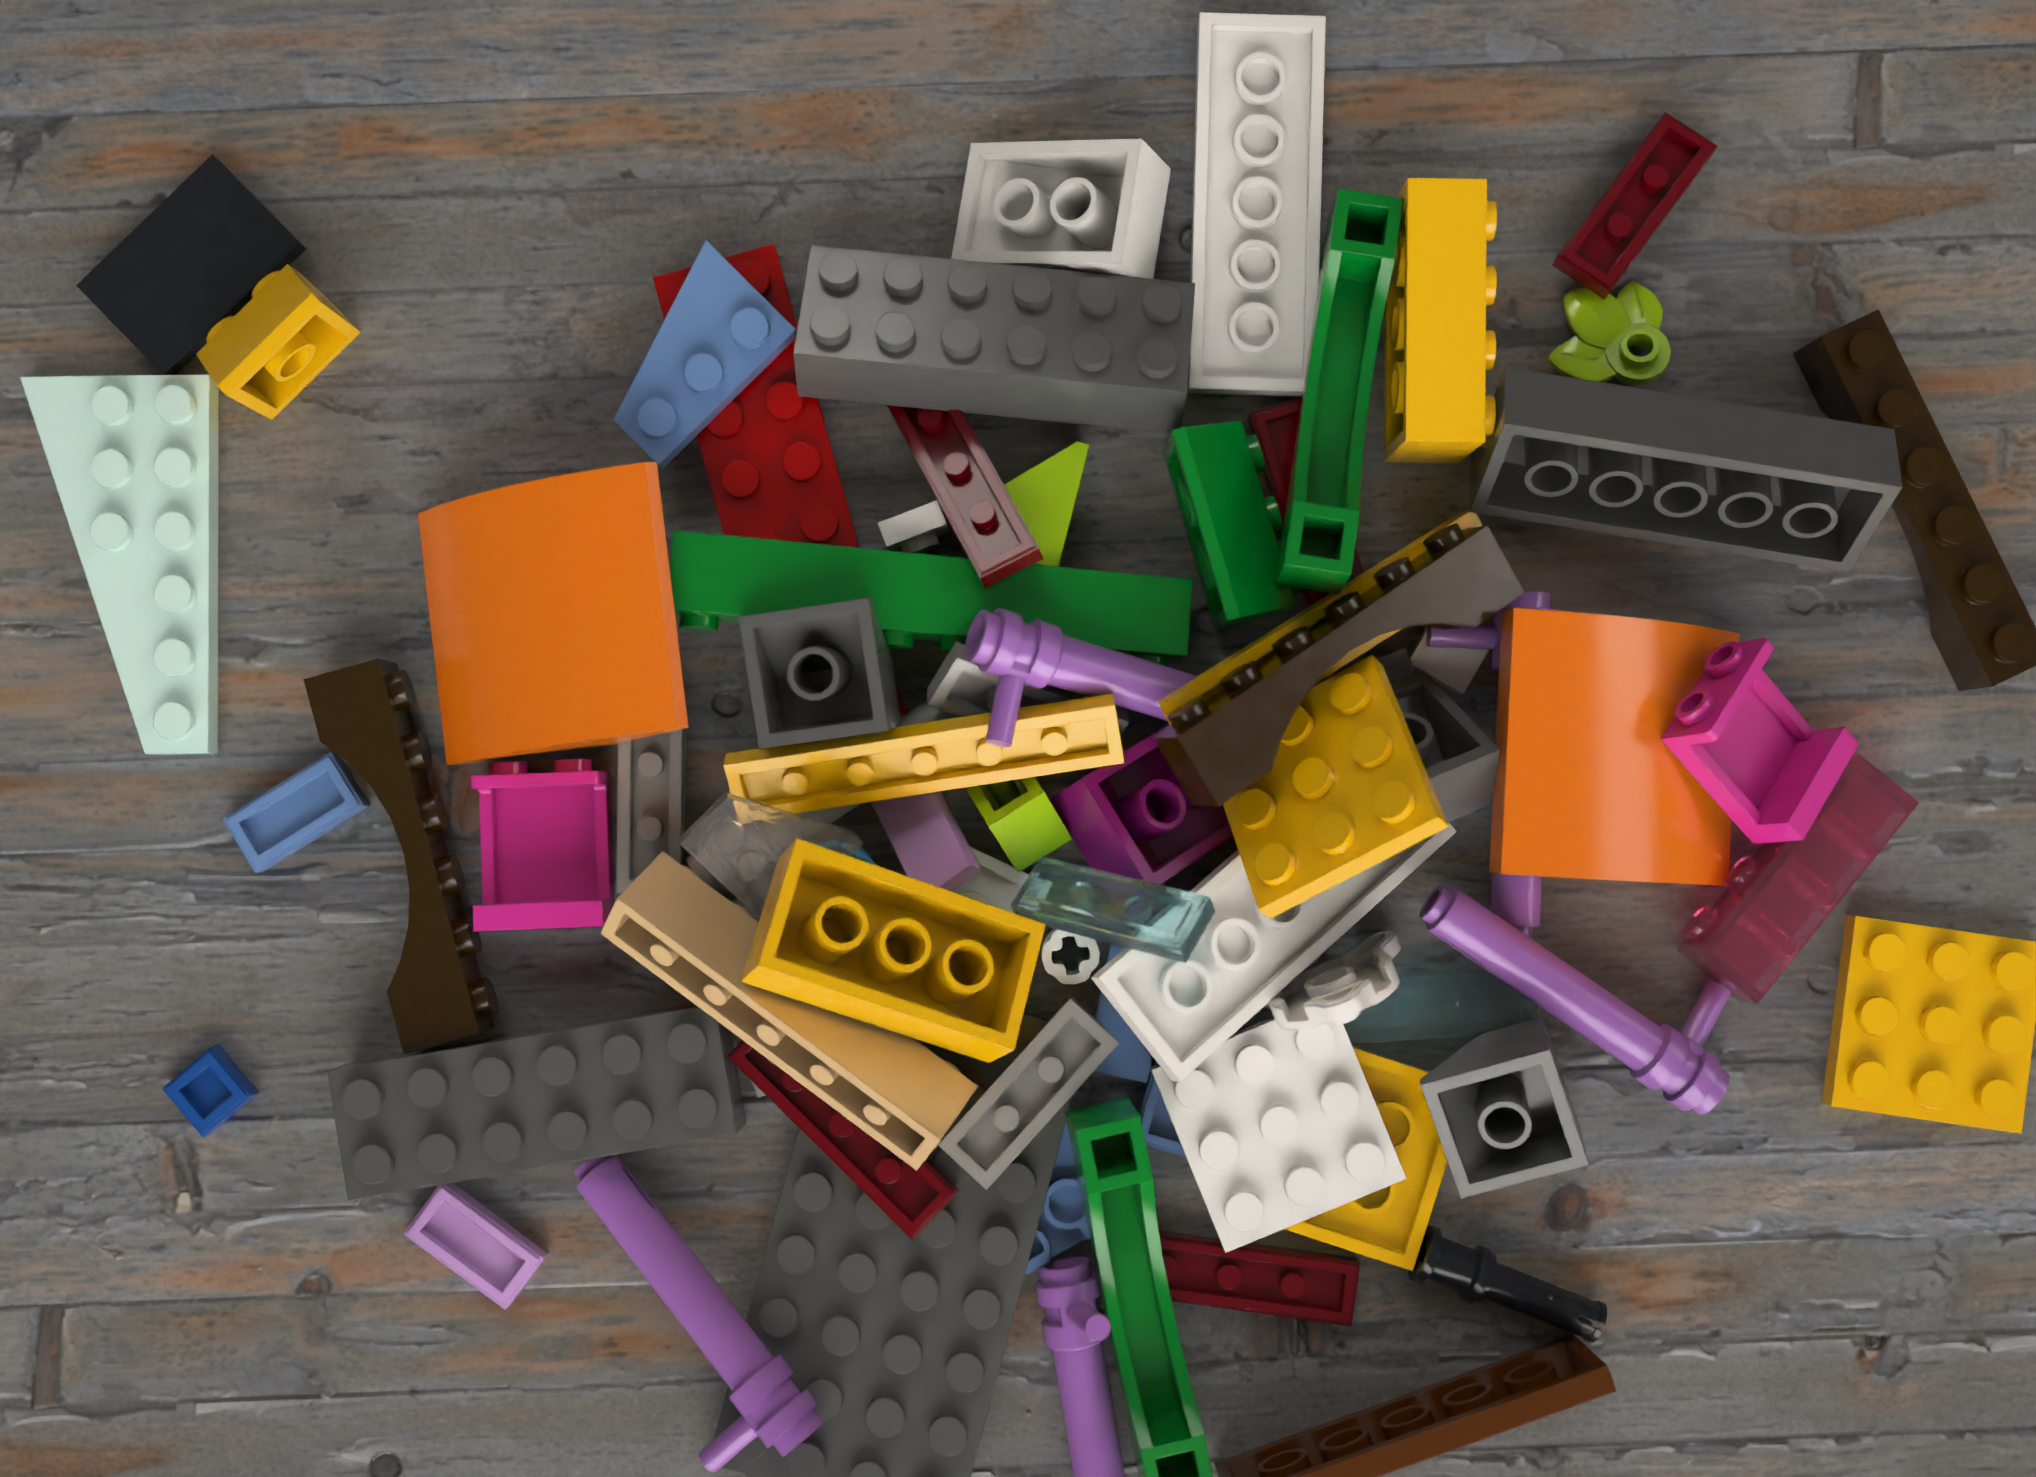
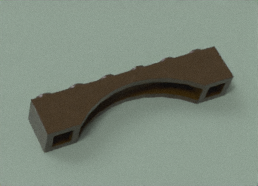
M1879 309L1817 338L1794 352L1793 355L1820 410L1829 419L1889 428L1895 431L1902 489L1891 506L1910 545L1922 580L1929 611L1931 635L1958 690L1964 691L1992 687L2035 667L2036 627Z
M1456 523L1435 532L1423 541L1426 551L1410 561L1408 557H1404L1388 564L1375 573L1373 578L1377 584L1362 595L1358 591L1348 593L1324 608L1323 612L1327 619L1310 630L1307 626L1294 629L1272 644L1275 654L1257 666L1255 661H1251L1226 674L1220 680L1224 688L1206 701H1204L1203 697L1194 698L1173 710L1167 716L1171 725L1156 734L1153 739L1193 805L1219 807L1272 770L1282 736L1299 703L1321 675L1349 651L1381 634L1408 626L1440 630L1476 627L1525 593L1488 525L1461 530Z
M378 658L303 679L320 742L345 759L372 787L392 820L404 852L410 889L408 929L400 963L387 990L403 1054L469 1037L495 1028L492 1016L498 1013L497 997L489 978H481L475 955L481 952V938L479 931L473 932V917H465L459 892L465 889L464 875L458 858L454 854L448 855L442 830L448 829L447 811L441 796L437 792H431L426 769L431 768L432 757L424 734L421 731L415 732L409 708L415 706L416 699L413 685L405 670L399 671L397 663Z

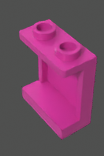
M1766 638L1738 643L1731 641L1716 648L1706 659L1705 670L1691 692L1676 706V716L1661 738L1665 745L1753 844L1803 840L1859 745L1845 727L1813 730L1762 670L1774 650V647Z
M592 759L553 760V772L528 773V762L489 763V775L470 776L471 789H478L482 876V904L473 905V932L604 926L615 903L610 772L592 771Z

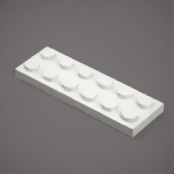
M1199 13L1197 24L1190 283H1195L1187 393L1302 397L1319 284L1326 16Z
M1448 822L1449 827L1271 919L1258 910L1237 849L1096 972L1091 979L1171 1081L1181 1082L1457 831Z

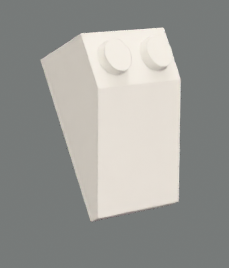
M1143 139L971 143L951 259L1153 279L1171 168Z

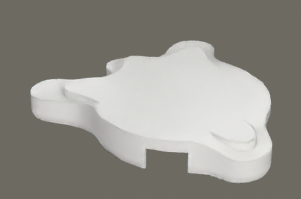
M1393 930L1378 932L1368 936L1343 954L1319 956L1263 1008H1269L1278 1026L1286 1030L1311 1029L1329 1022L1344 1024L1356 1019L1360 1011L1383 1001L1397 989L1400 983L1392 961L1401 950L1397 934Z

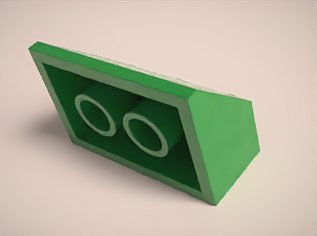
M1242 421L1184 426L1172 430L1163 454L1215 633L1288 612L1295 607L1293 595L1299 594L1301 588L1275 584L1280 552L1275 534L1283 532V525L1275 498L1273 496L1264 498L1257 474L1265 472V463L1257 437L1255 435L1246 437Z

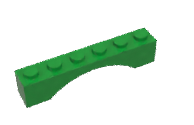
M1338 188L1328 218L1275 580L1276 585L1340 594L1351 576L1360 514L1362 459L1369 399L1382 320L1395 261L1403 198Z
M1128 1097L1064 1111L1106 1318L1111 1325L1110 1338L1139 1477H1213L1205 1435L1190 1383L1171 1301L1159 1236L1153 1176L1140 1114Z

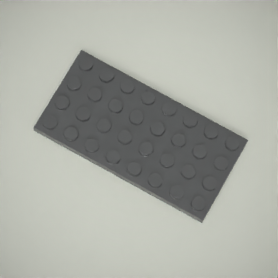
M1023 1013L1014 1051L990 1063L917 1040L941 1059L954 1064L961 1074L978 1086L941 1141L1050 1021L1049 1019ZM1073 1095L987 1190L937 1144L927 1158L959 1189V1192L913 1240L798 1128L746 1321L773 1356L782 1355L795 1374L791 1379L799 1390L803 1392L808 1389L819 1403L815 1410L824 1423L785 1457L781 1456L774 1445L767 1449L757 1436L722 1468L751 1477L972 1476L1066 1124L1064 1111L1070 1110ZM729 1387L727 1388L714 1439L741 1416V1413L729 1399L732 1392Z

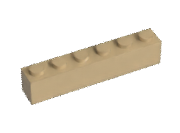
M662 851L616 899L600 934L917 1171L941 1141L978 1086L961 1074L954 1064L941 1059L914 1038L741 982L759 922L753 919L746 909L732 903L702 881L691 868L681 865Z

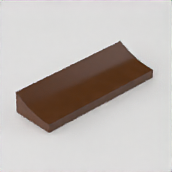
M1574 1334L1215 1462L1214 1464L1218 1477H1381L1617 1392L1608 1366Z

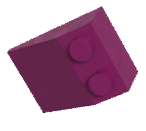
M1170 724L1123 752L1124 763L1099 767L1049 798L1064 826L1116 908L1152 891L1233 836L1223 804L1219 807L1193 805L1153 739L1156 734L1170 726Z

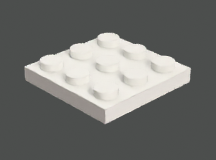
M1272 1017L1235 1032L1181 1082L1171 1081L1159 1064L1150 1067L1225 1253L1406 1179L1343 1024L1329 1022L1311 1029L1286 1030L1280 1028L1275 1018Z

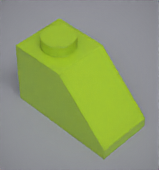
M1075 442L1004 484L1042 554L1043 559L1035 563V565L1056 567L1060 565L1088 456L1089 444Z
M1035 777L965 787L986 824L1018 873L1072 840V837Z

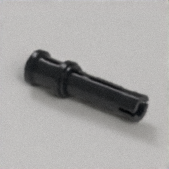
M1427 1225L1413 1271L1408 1270L1409 1279L1417 1283H1423L1427 1279L1458 1291L1460 1300L1472 1304L1474 1302L1480 1303L1485 1298L1582 1337L1585 1341L1591 1343L1599 1338L1602 1330L1592 1326L1591 1321L1579 1316L1587 1317L1604 1325L1606 1323L1607 1306L1605 1303L1593 1301L1497 1263L1495 1254L1489 1248L1482 1245H1477L1473 1249L1442 1237L1441 1230L1431 1225Z

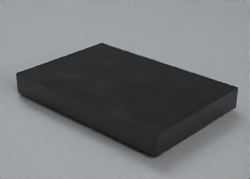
M212 154L76 286L163 375H177L196 356V353L207 344L206 338L210 330L222 319L228 316H235L252 299V291L262 278L272 272H280L287 264L293 263L307 248Z

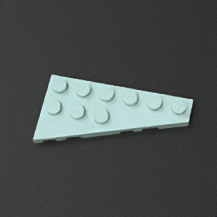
M209 374L20 377L144 753L153 755L218 754L219 388Z

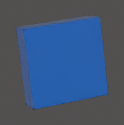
M220 1045L210 1047L162 1088L202 1137L212 1134L259 1094V1091Z

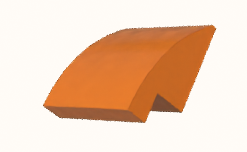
M657 462L633 463L537 479L469 495L418 513L446 765L493 762L527 754L594 749L689 728Z
M1512 608L1503 612L1501 618L1495 745L1500 749L1493 789L1489 873L1729 886L1731 818L1672 753L1661 738L1676 716V706L1691 692L1705 670V661L1716 648L1727 642L1734 641L1738 643L1740 633L1678 622L1605 614Z

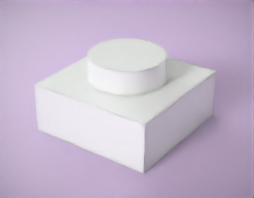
M938 500L877 523L888 551L924 554L940 546L938 536L949 533Z

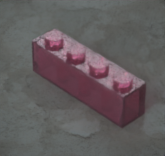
M1859 753L1853 754L1805 838L1798 841L1763 843L1753 857L1746 855L1729 870L1723 881V884L1728 888L1712 907L1710 905L1703 906L1688 921L1683 931L1687 938L1677 951L1712 980L1729 989L1731 995L1736 999L1758 1004L1919 802Z

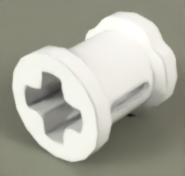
M1065 923L1054 927L1046 935L1042 943L1041 957L1045 970L1062 984L1075 985L1086 981L1099 964L1100 951L1096 940L1087 929L1077 924ZM1067 936H1073L1078 947L1088 948V956L1078 958V969L1066 970L1062 960H1052V951L1062 949V938Z

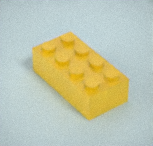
M1407 178L1396 196L1403 198L1395 261L1384 310L1383 463L1458 464L1485 442V435H1491L1495 426L1496 404L1493 395H1486V370H1492L1495 363L1496 335L1494 330H1486V305H1493L1497 275L1495 266L1486 265L1487 241H1492L1496 232L1497 206L1495 201H1487V179Z
M796 838L777 860L741 982L990 1063L1015 1049L1046 924Z

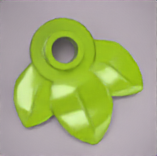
M1632 281L1622 288L1616 298L1609 294L1604 300L1587 288L1572 290L1564 294L1563 309L1565 317L1575 336L1558 346L1548 357V362L1558 372L1566 377L1602 383L1616 378L1620 382L1632 386L1644 385L1654 381L1665 372L1671 357V346L1667 337L1659 330L1663 317L1661 304L1649 289ZM1628 347H1642L1649 351V354L1642 357L1635 356L1628 350Z

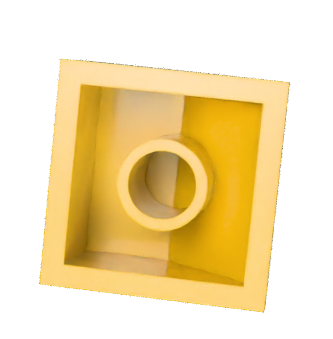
M287 264L280 272L275 271L262 278L252 291V299L235 316H228L219 321L208 333L206 338L207 344L196 355L216 386L226 396L273 420L361 332L306 277Z

